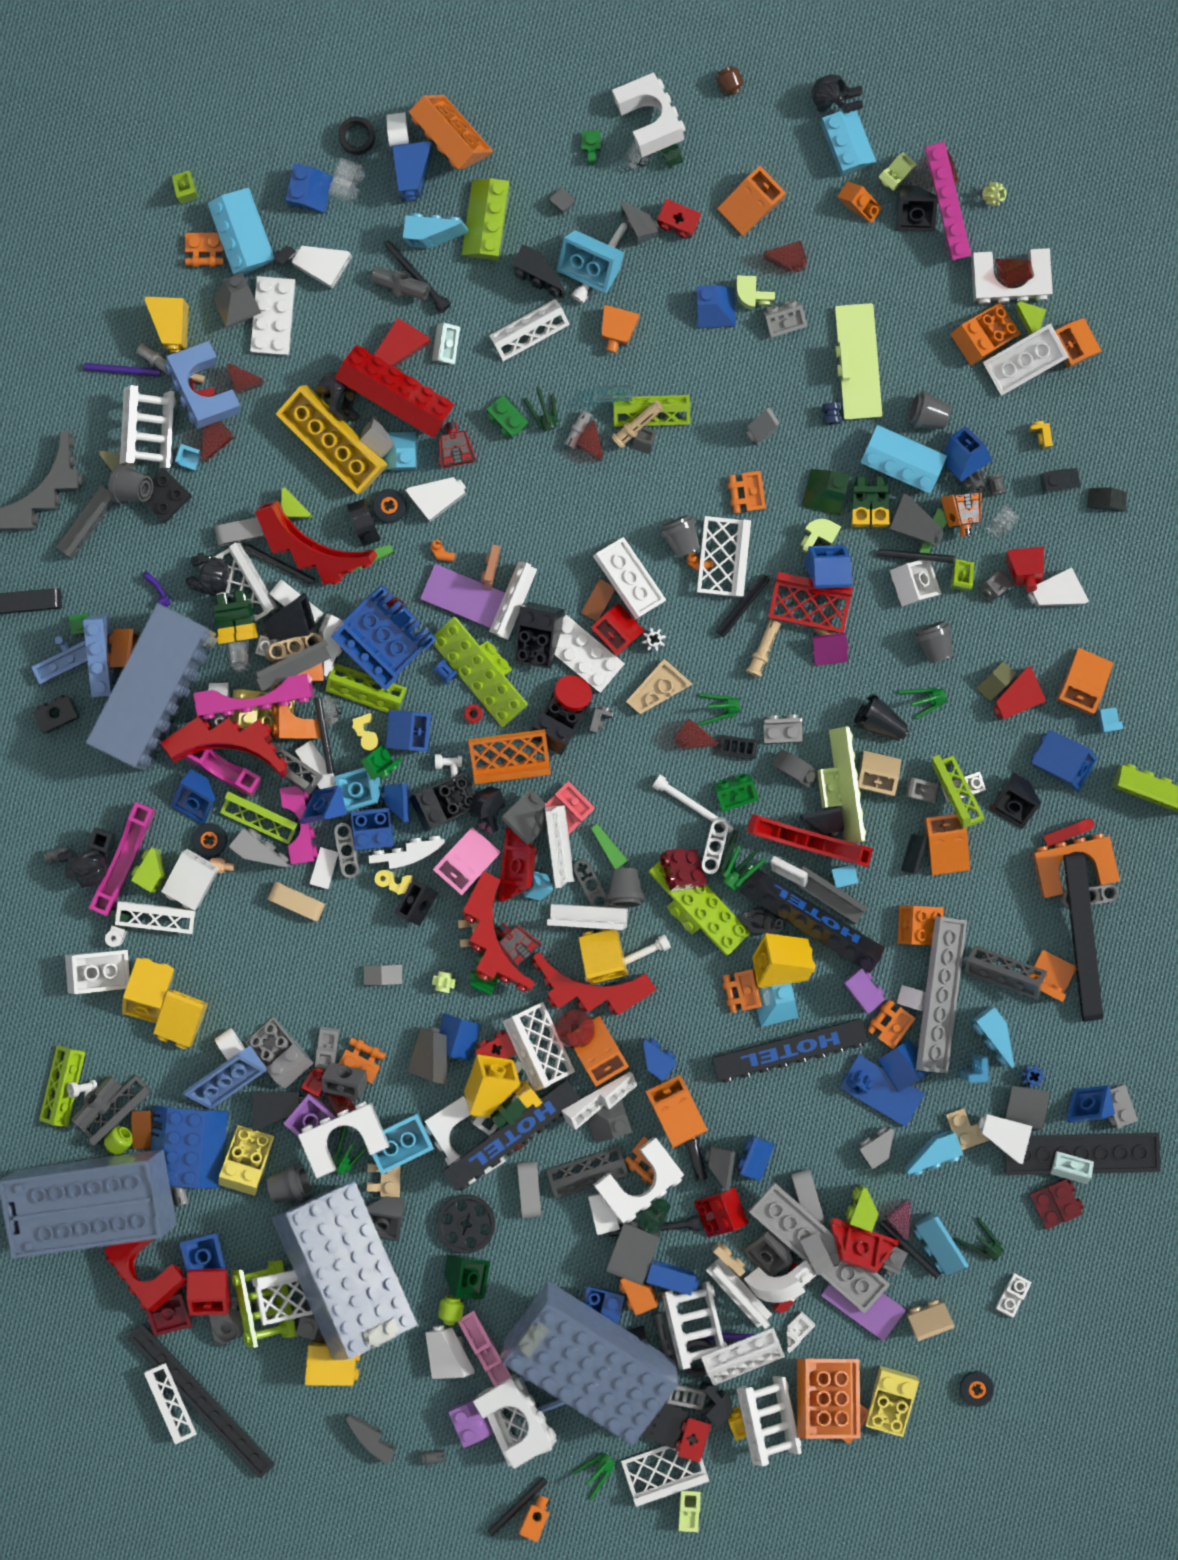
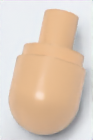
M211 858L209 862L219 867V874L225 873L226 870L234 871V863H226V860L223 858Z

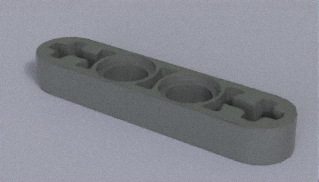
M578 860L574 864V872L591 905L595 906L594 900L599 896L603 897L606 901V894L591 865L586 860ZM578 864H586L588 866L585 869L587 874L591 872L593 876L587 877L582 881L580 877H584L581 871H577L579 868ZM590 879L594 880L597 884L596 889L593 891L587 890L585 886L586 882ZM605 903L604 907H612L610 906V903Z

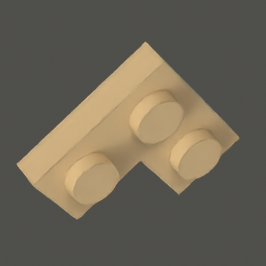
M964 1108L945 1114L950 1129L956 1133L962 1150L989 1141L988 1138L980 1133L979 1123L970 1125Z
M716 1242L712 1247L713 1252L741 1277L745 1273L743 1268L745 1264L738 1257L734 1259L731 1256V1250L724 1243L720 1245Z

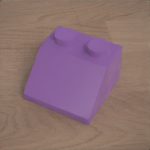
M859 968L843 980L842 983L862 1010L869 1014L885 1000L882 996L885 993L879 985L875 986L872 983L873 977L868 971H863L862 968Z
M308 1094L284 1122V1125L298 1136L302 1133L301 1129L312 1125L314 1128L320 1125L319 1121L328 1117L333 1120L338 1115L325 1104Z
M478 1396L449 1408V1415L463 1448L477 1443L494 1433L487 1416L483 1418L473 1403Z

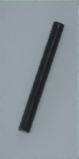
M249 544L245 548L246 552L313 586L316 579Z
M887 549L878 550V556L955 563V556Z
M322 697L314 698L325 765L327 774L335 773L324 708Z
M885 1220L880 1223L879 1226L891 1238L898 1240L899 1245L935 1279L941 1275L933 1265Z
M542 1477L488 1530V1533L493 1537L548 1483L547 1479Z

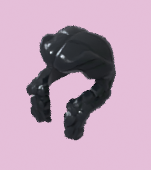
M830 74L816 80L812 88V99L820 113L826 112L832 103H836L843 111L850 113V111L863 108V103L860 100L847 104L845 98L847 96L849 98L861 96L863 88L862 86L850 88L841 75Z
M337 372L324 374L315 388L317 395L322 399L330 398L329 410L333 412V415L338 420L345 421L348 417L352 421L359 419L360 415L353 410L357 392L334 379ZM343 391H346L344 402L341 405L342 410H344L343 413L337 408V403Z
M198 553L196 556L191 557L190 562L192 566H201L199 573L200 583L193 575L186 578V584L190 589L211 596L225 591L230 568L224 560L216 557L213 558V556H207L203 553Z
M69 848L57 855L58 861H68L71 867L65 870L67 879L76 878L81 888L95 886L106 876V862L103 855L97 849L83 852L78 856L73 849Z

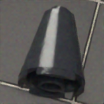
M870 694L866 698L868 703L866 705L862 704L854 718V723L856 724H854V727L896 741L903 740L909 732L907 729L908 725L876 694Z

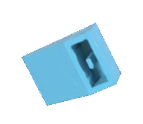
M412 213L411 216L405 215L403 239L410 247L430 249L469 233V229L458 217L442 219L438 215H430V217H423L422 214Z
M989 1006L972 1019L974 1023L972 1027L978 1035H983L986 1038L984 1040L986 1046L990 1050L996 1051L998 1055L995 1057L1000 1064L1013 1068L1014 1061L1007 1023L995 1007Z
M950 1129L932 1136L903 1168L908 1175L916 1176L923 1173L925 1168L935 1169L942 1166V1162L948 1161L951 1163L959 1160V1156L963 1155L956 1133Z

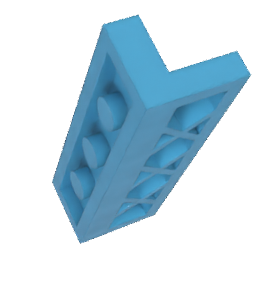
M971 1054L972 1069L959 1070V1078L969 1083L989 1082L988 1058L979 1054Z

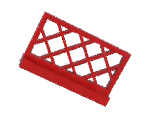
M778 572L768 619L840 634L844 633L853 587L815 588L810 578ZM778 588H787L790 595L781 599L778 594ZM800 591L806 592L809 597L802 603L795 596ZM818 595L824 596L828 601L821 607L814 600ZM793 597L798 606L789 611L784 601ZM837 599L846 600L845 607L840 611L832 603ZM811 600L816 610L808 614L803 605ZM779 604H782L787 612L782 616L773 614L774 608ZM830 604L835 614L826 618L821 609ZM798 608L805 615L801 620L795 619L791 614ZM818 611L824 619L819 624L814 623L810 616ZM838 616L842 622L841 628L833 627L829 620Z

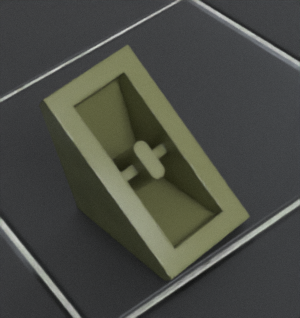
M99 452V455L112 472L116 467L123 465L120 464V453ZM135 459L134 463L128 464L127 466H131L133 468L138 463H140V459Z
M1002 661L976 689L991 701L1016 676V673Z

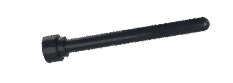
M385 241L384 246L415 280L429 284L391 241ZM430 286L428 295L435 301V308L441 314L452 303L446 297H440Z
M699 1215L691 1216V1218H687L685 1221L650 1224L658 1228V1231L683 1228L700 1231ZM620 1230L608 1232V1235L610 1237L618 1236Z

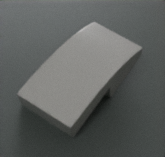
M320 1027L315 1068L327 1069L330 1062L335 1063L340 1029Z

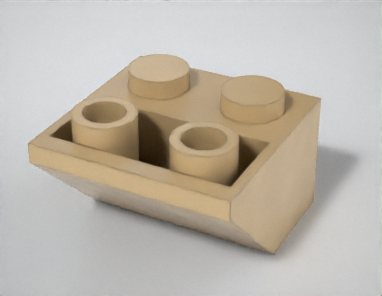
M864 751L857 778L858 788L887 796H895L900 775L901 759Z

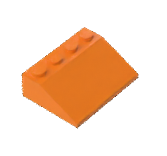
M425 95L409 111L413 122L425 130L424 134L426 137L437 144V149L442 154H446L450 159L449 163L455 169H466L494 152L445 95Z
M797 1359V1438L860 1439L859 1359Z

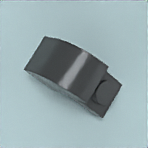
M783 749L780 750L772 764L773 767L810 788L818 775L817 770L811 767L810 764Z

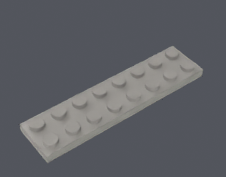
M935 916L916 1070L948 1073L967 920Z
M775 1182L750 1208V1214L810 1265L811 1263L800 1240L817 1232L834 1266L820 1275L864 1314L890 1286V1283L877 1272L872 1273L840 1262L833 1233Z

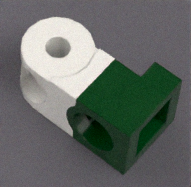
M112 909L109 917L114 920L110 931L105 936V941L110 947H116L123 943L129 927L115 925L116 909ZM121 911L120 921L129 922L132 915Z

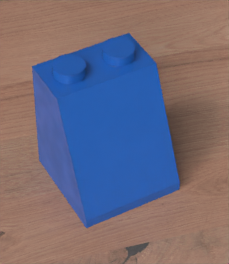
M431 141L392 146L400 199L405 200V202H414L416 198L421 196L433 156Z
M1049 730L1042 737L1039 750L1034 752L1031 763L1035 768L1080 791L1098 758L1089 748Z

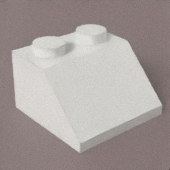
M919 560L890 570L902 607L941 595L931 561Z

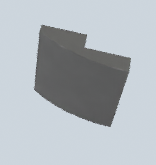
M1011 1086L1004 1119L1030 1125L1032 1129L1042 1130L1050 1092Z

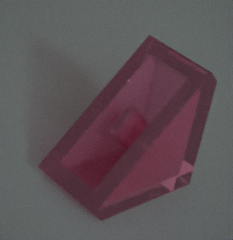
M910 1199L902 1201L885 1216L905 1240H909L912 1203Z

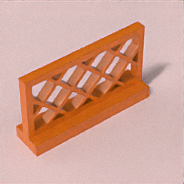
M545 729L468 739L474 784L551 775ZM542 736V741L538 745L531 742L533 737ZM516 739L523 741L519 748L511 744ZM495 742L505 744L500 750L492 746ZM482 744L485 748L479 753L473 748V745ZM527 744L534 748L530 754L522 751ZM507 747L515 751L511 757L503 753ZM489 749L496 753L491 760L484 756ZM539 751L545 755V758L535 759L533 756ZM518 754L526 758L521 762L513 760ZM499 756L507 760L504 764L495 763ZM480 759L487 762L486 766L476 767V763Z

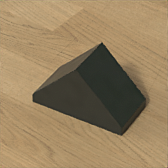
M1112 487L1089 488L1087 508L1126 511L1127 492Z

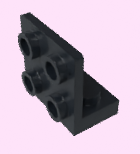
M665 1403L641 1436L674 1449L681 1434L683 1422L687 1419L688 1412Z

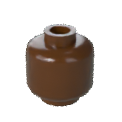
M730 65L718 72L719 75L716 77V81L722 93H730L732 96L741 91L740 87L744 84V80L738 68H732Z

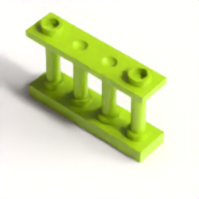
M282 1260L268 1261L269 1266L267 1269L244 1274L243 1270H232V1283L236 1287L244 1329L243 1340L247 1347H258V1339L276 1334H281L283 1338L297 1336L294 1319L280 1321L276 1327L255 1332L253 1320L261 1319L260 1311L251 1313L249 1301L256 1300L257 1295L256 1292L247 1294L245 1282L252 1281L253 1278L284 1272ZM287 1284L282 1285L278 1291L285 1297L289 1294ZM270 1289L261 1290L262 1298L272 1296L274 1293ZM278 1295L275 1296V1307L279 1309L285 1301ZM287 1302L282 1312L292 1315L291 1304ZM268 1308L265 1312L266 1317L276 1315L277 1313L273 1308Z

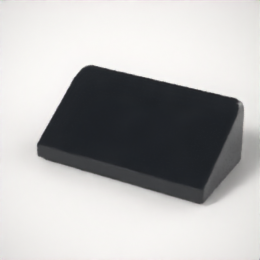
M911 835L901 868L902 871L918 874L927 837Z

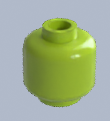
M119 1126L114 1127L104 1137L106 1150L114 1155L123 1154L132 1145L133 1141L130 1130Z
M446 1295L445 1298L440 1300L438 1317L443 1320V1324L455 1325V1322L462 1320L464 1303L460 1300L461 1298Z

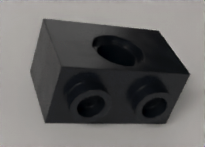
M61 695L54 699L55 702L49 705L44 703L36 707L37 710L33 714L42 733H50L81 718L71 697ZM55 708H58L60 710V716L54 719L52 717V711Z
M413 879L394 913L411 923L421 926L439 892Z

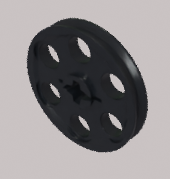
M469 1194L459 1195L450 1199L442 1207L437 1221L438 1233L444 1244L450 1249L459 1253H473L484 1248L491 1240L495 1230V1216L488 1203L480 1197ZM465 1200L467 1208L465 1210L457 1209V1201ZM478 1205H483L486 1209L485 1214L482 1216L475 1213V1207ZM446 1213H450L453 1216V1222L450 1224H446L442 1220L443 1215ZM468 1213H470L469 1223L472 1226H468L463 1235L464 1225L461 1224V1221H465ZM482 1224L490 1226L491 1230L488 1234L480 1232L479 1227ZM450 1232H455L458 1235V1240L454 1243L449 1242L447 1239V1235ZM469 1237H473L477 1241L476 1246L473 1248L466 1246V1239Z

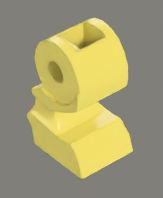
M369 713L352 719V728L357 733V736L362 737V747L368 751L376 749L379 744L377 734L364 730V726L371 723L372 714Z
M381 870L375 875V882L378 886H389V890L394 891L398 895L405 894L413 879V876L407 875L402 877L400 884H397L394 872Z

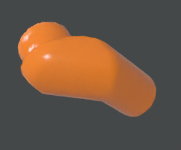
M434 540L430 548L437 560L454 562L455 553L446 552L441 541Z
M689 553L686 559L688 565L699 571L700 558L695 553ZM712 559L704 561L705 569L714 568Z

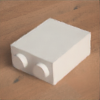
M186 849L181 853L161 892L168 899L182 903L184 908L195 911L201 905L218 873L219 867Z

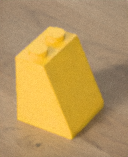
M145 297L146 305L160 340L167 351L173 354L187 349L189 306L184 298Z
M601 929L602 932L598 933L590 931L583 933V936L579 937L586 978L591 985L628 976L619 933L616 929Z
M765 933L752 956L757 986L759 988L808 981L811 974L815 971L812 948L809 945V940L806 938Z
M137 958L123 996L122 1014L157 1024L166 993L171 986L174 968L168 964L154 963L147 958Z
M175 990L167 991L153 1034L158 1035L157 1039L168 1042V1040L176 1042L175 1046L182 1049L192 1047L209 1003Z
M477 1054L464 1089L470 1115L489 1117L519 1087L520 1081L514 1060Z
M312 1340L308 1346L305 1385L353 1386L355 1380L358 1381L359 1369H356V1361H360L361 1354L350 1360L333 1361L325 1341Z

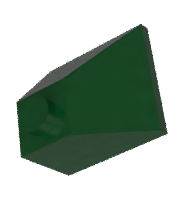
M811 469L802 506L839 515L850 475L830 470Z
M447 1255L444 1275L453 1297L484 1299L491 1261L463 1255Z

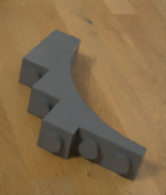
M60 431V444L56 460L43 482L25 498L0 508V531L36 530L39 520L38 514L35 511L58 510V505H61V496L58 494V491H80V485H83V474H80V471L77 469H72V467H75V456L72 455V448L75 447V438L69 431Z

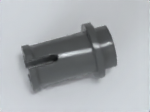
M67 847L52 851L48 849L47 852H44L46 864H53V862L58 861L57 855L67 850Z
M445 1449L427 1452L426 1450L425 1453H422L423 1465L427 1464L429 1466V1464L446 1462V1457H437L445 1455Z

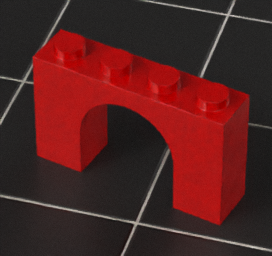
M154 1239L109 1245L104 1250L107 1255L106 1260L110 1265L117 1268V1275L123 1281L126 1280L129 1285L127 1287L134 1296L137 1295L140 1299L138 1303L145 1311L155 1312L187 1284V1277L178 1266L173 1264L151 1281L143 1282L138 1278L135 1272L136 1257Z

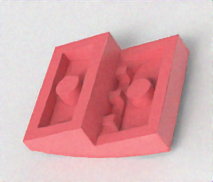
M569 781L545 804V807L565 805L568 834L595 809Z

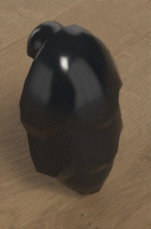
M754 908L740 917L741 922L753 933L775 934L782 930L784 926L782 918L763 908Z

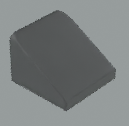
M563 188L559 189L549 199V203L563 215L576 201Z
M642 427L634 438L632 448L649 454L657 432Z

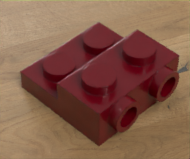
M697 849L666 850L660 855V863L664 868L665 880L670 891L702 888L707 885Z
M1065 1178L1029 1194L1046 1230L1083 1215L1081 1211L1084 1209L1082 1202L1079 1198L1075 1199L1073 1192L1076 1190L1072 1182H1067Z
M182 1288L155 1312L146 1310L154 1337L192 1327V1321L187 1309V1301Z

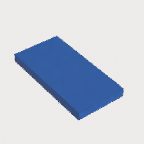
M859 1054L839 1086L842 1090L905 1127L925 1093L911 1085L898 1092L884 1069ZM864 1071L869 1074V1080L873 1081V1084L867 1094L864 1092L862 1095H857L850 1090L851 1085H848L847 1082L852 1072Z

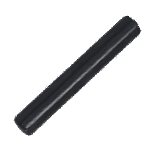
M765 574L759 577L717 629L718 635L721 637L727 635L769 583V577Z

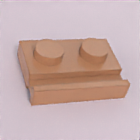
M497 545L492 546L491 554L487 553L485 561L487 569L483 571L481 582H484L483 589L491 591L500 556V546Z

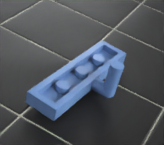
M57 636L55 642L60 645L63 652L31 667L39 684L48 682L88 662L85 641L69 648L66 640Z

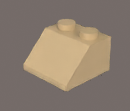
M931 1300L927 1303V1306L922 1308L915 1306L909 1309L910 1312L906 1313L913 1334L918 1341L955 1328L942 1300Z

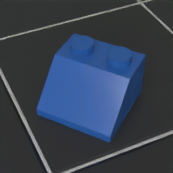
M294 163L286 196L287 205L325 214L333 176L316 168Z

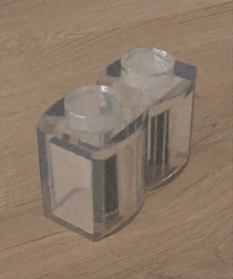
M340 158L329 187L328 195L351 204L352 199L356 200L359 189H356L357 185L363 181L365 175L363 166Z
M246 642L228 643L230 667L236 672L248 671V668L251 667L249 644Z

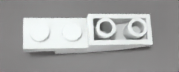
M440 836L429 837V841H422L421 838L410 839V843H406L407 851L403 852V848L392 849V853L384 854V850L373 851V855L369 856V863L389 861V869L407 866L433 854L445 844V839H441Z

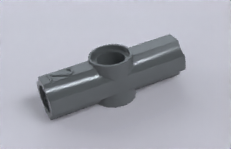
M377 266L371 276L372 283L391 289V293L396 296L408 295L425 301L430 291L429 284L410 278V274L404 271L392 272Z
M109 1075L96 1091H91L86 1095L84 1105L71 1120L85 1131L98 1115H103L109 1109V1101L120 1090L122 1085Z

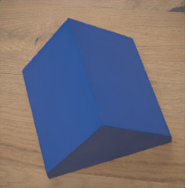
M333 786L314 790L300 819V823L305 824L346 815L347 812L341 787Z
M444 1013L439 1033L447 1035V1056L470 1061L481 1024Z
M910 1039L878 1059V1062L898 1092L930 1073L928 1071L916 1070L918 1051Z
M1109 1085L1073 1090L1067 1117L1068 1123L1104 1119L1115 1115Z
M217 1233L204 1234L179 1242L187 1273L188 1270L226 1269Z

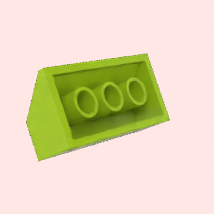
M492 178L472 180L466 227L469 229V233L464 234L462 256L499 261L510 189L509 181Z
M1129 763L1119 765L1111 785L1112 788L1178 812V786L1172 784L1171 779L1166 777L1156 778L1154 773L1147 770L1140 772L1136 770V766Z

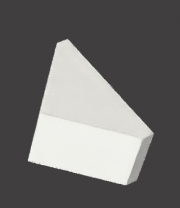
M902 985L896 1003L923 1011L926 992Z

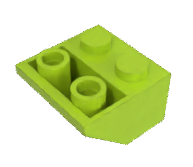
M151 847L143 853L141 865H137L132 871L131 875L133 878L131 881L149 892H157L166 878V871L160 849Z
M859 1184V1187H855L852 1198H854L852 1206L848 1205L845 1216H847L849 1224L872 1232L878 1212L867 1188Z

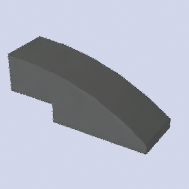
M349 1413L346 1420L357 1439L370 1453L388 1465L396 1451V1447L380 1439L383 1434L382 1430Z

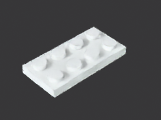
M257 276L255 300L261 313L253 316L251 353L289 356L295 279Z
M1048 324L983 363L1002 396L1066 360L1069 356L1052 324Z
M624 537L593 556L635 619H638L666 601Z
M565 615L554 655L601 693L625 663L569 616Z

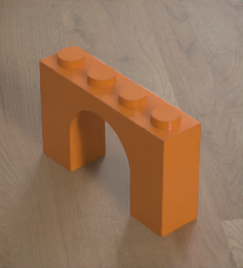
M323 662L297 675L311 674L312 682L324 681ZM283 682L272 686L271 692L275 690L277 687H279ZM279 703L272 704L271 713L274 715V723H272L271 730L274 739H321L318 719H301L293 715L288 706L279 707Z
M1104 833L1093 835V839L1085 841V838L1075 839L1074 844L1070 845L1062 842L1055 844V848L1048 849L1047 846L1036 848L1037 852L1032 853L1042 898L1064 894L1059 875V866L1063 860V855L1072 852H1084L1089 857L1094 866L1098 885L1119 882L1120 878L1110 836L1104 837Z

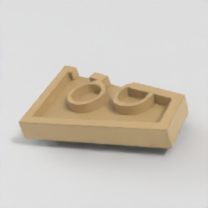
M663 659L629 697L626 703L639 714H642L693 684L669 662Z

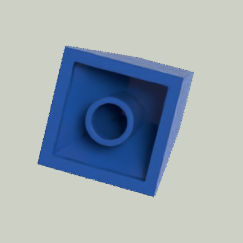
M719 285L696 286L698 328L735 327L734 288Z
M190 769L180 782L171 804L172 808L201 825L206 823L215 802L208 778Z
M408 784L384 785V790H381V800L385 801V805L402 821L410 823Z

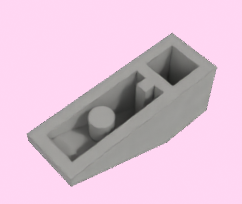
M770 407L747 426L748 432L746 434L751 442L755 441L757 445L775 434L780 423Z

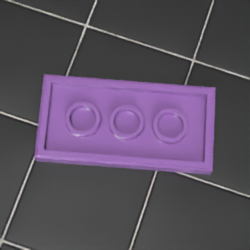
M435 564L420 599L491 628L505 592L495 588H491V591L483 589V583Z
M830 1283L821 1293L823 1298L882 1341L887 1338L906 1311L905 1308L884 1293L865 1314Z

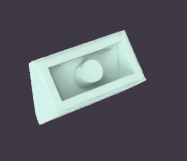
M447 323L437 325L432 356L433 362L455 364L460 327Z
M1056 1151L1051 1174L1088 1184L1092 1177L1094 1162Z

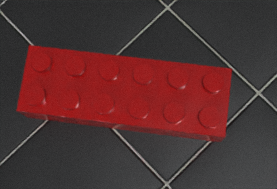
M355 345L344 359L334 378L432 438L436 436L446 422L455 405L448 398L440 396L431 388L417 382L415 378L407 376L398 368L392 367L380 357L374 356L358 345Z

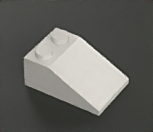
M128 950L65 955L69 994L127 988L130 979Z

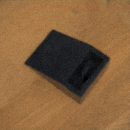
M522 244L512 264L515 277L522 281L526 279L532 282L531 285L537 289L542 290L544 288L548 290L549 294L555 298H559V296L564 298V286L542 255Z
M532 602L520 606L514 662L551 669L562 630L564 609Z
M553 693L531 731L545 729L547 748L562 755L592 702L583 710L569 711L561 707L559 702L557 703ZM542 736L533 737V740L540 743Z
M463 772L420 791L409 799L426 833L469 813L471 801L476 794L466 773Z

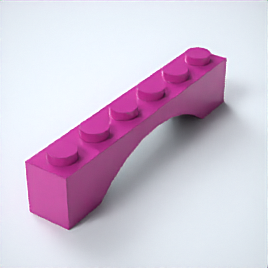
M945 142L924 146L927 166L940 208L950 260H956L970 256L971 251Z
M311 674L289 676L272 692L253 699H235L215 690L193 693L197 716H203V720L215 718L214 714L222 713V716L234 715L233 711L241 710V713L252 712V708L260 707V710L270 709L272 704L279 703V707L291 705L290 701L298 700V703L310 702L309 698L314 697Z
M135 802L115 856L106 876L94 895L89 909L105 916H109L111 910L114 909L156 813L155 809Z

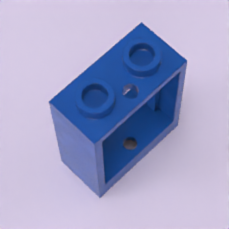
M653 1259L645 1277L646 1283L690 1296L692 1291L696 1292L699 1283L694 1271Z

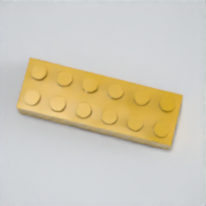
M308 385L299 386L276 413L356 494L365 492L388 466L378 454L360 441V436L352 428L333 415V412L329 410V406Z

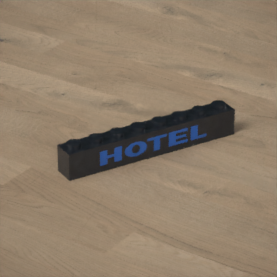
M758 869L744 881L739 891L744 896L869 973L877 965L885 947Z
M859 1018L714 1056L712 1060L718 1081L722 1080L723 1083L733 1081L735 1076L741 1075V1078L752 1076L754 1071L759 1070L760 1073L771 1071L770 1067L778 1065V1068L790 1066L789 1062L797 1061V1063L806 1062L808 1057L811 1056L816 1058L827 1056L826 1052L834 1051V1054L846 1051L845 1047L853 1046V1049L863 1047L864 1042H868L863 1021Z
M568 1080L560 1082L539 1098L542 1104L537 1108L532 1104L523 1111L519 1119L514 1120L515 1124L510 1126L507 1123L502 1128H498L440 1171L454 1191H463L470 1185L469 1181L473 1178L476 1180L481 1178L485 1174L484 1170L489 1166L494 1168L501 1162L500 1158L504 1155L508 1157L516 1151L515 1147L520 1143L522 1145L528 1143L532 1139L531 1135L535 1132L539 1134L547 1128L546 1124L551 1120L555 1122L563 1116V1109L581 1099Z

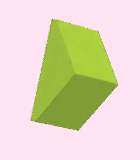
M190 170L172 176L175 193L180 204L199 199Z
M1021 301L1015 305V309L1028 334L1031 335L1040 330L1046 309Z
M285 487L282 489L281 507L289 519H311L313 517Z
M955 560L950 588L966 592L972 589L974 562Z

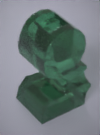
M677 144L661 149V154L669 169L672 166L683 163L681 151Z
M656 1199L649 1211L643 1212L637 1225L652 1235L658 1233L671 1208L670 1204L664 1199Z

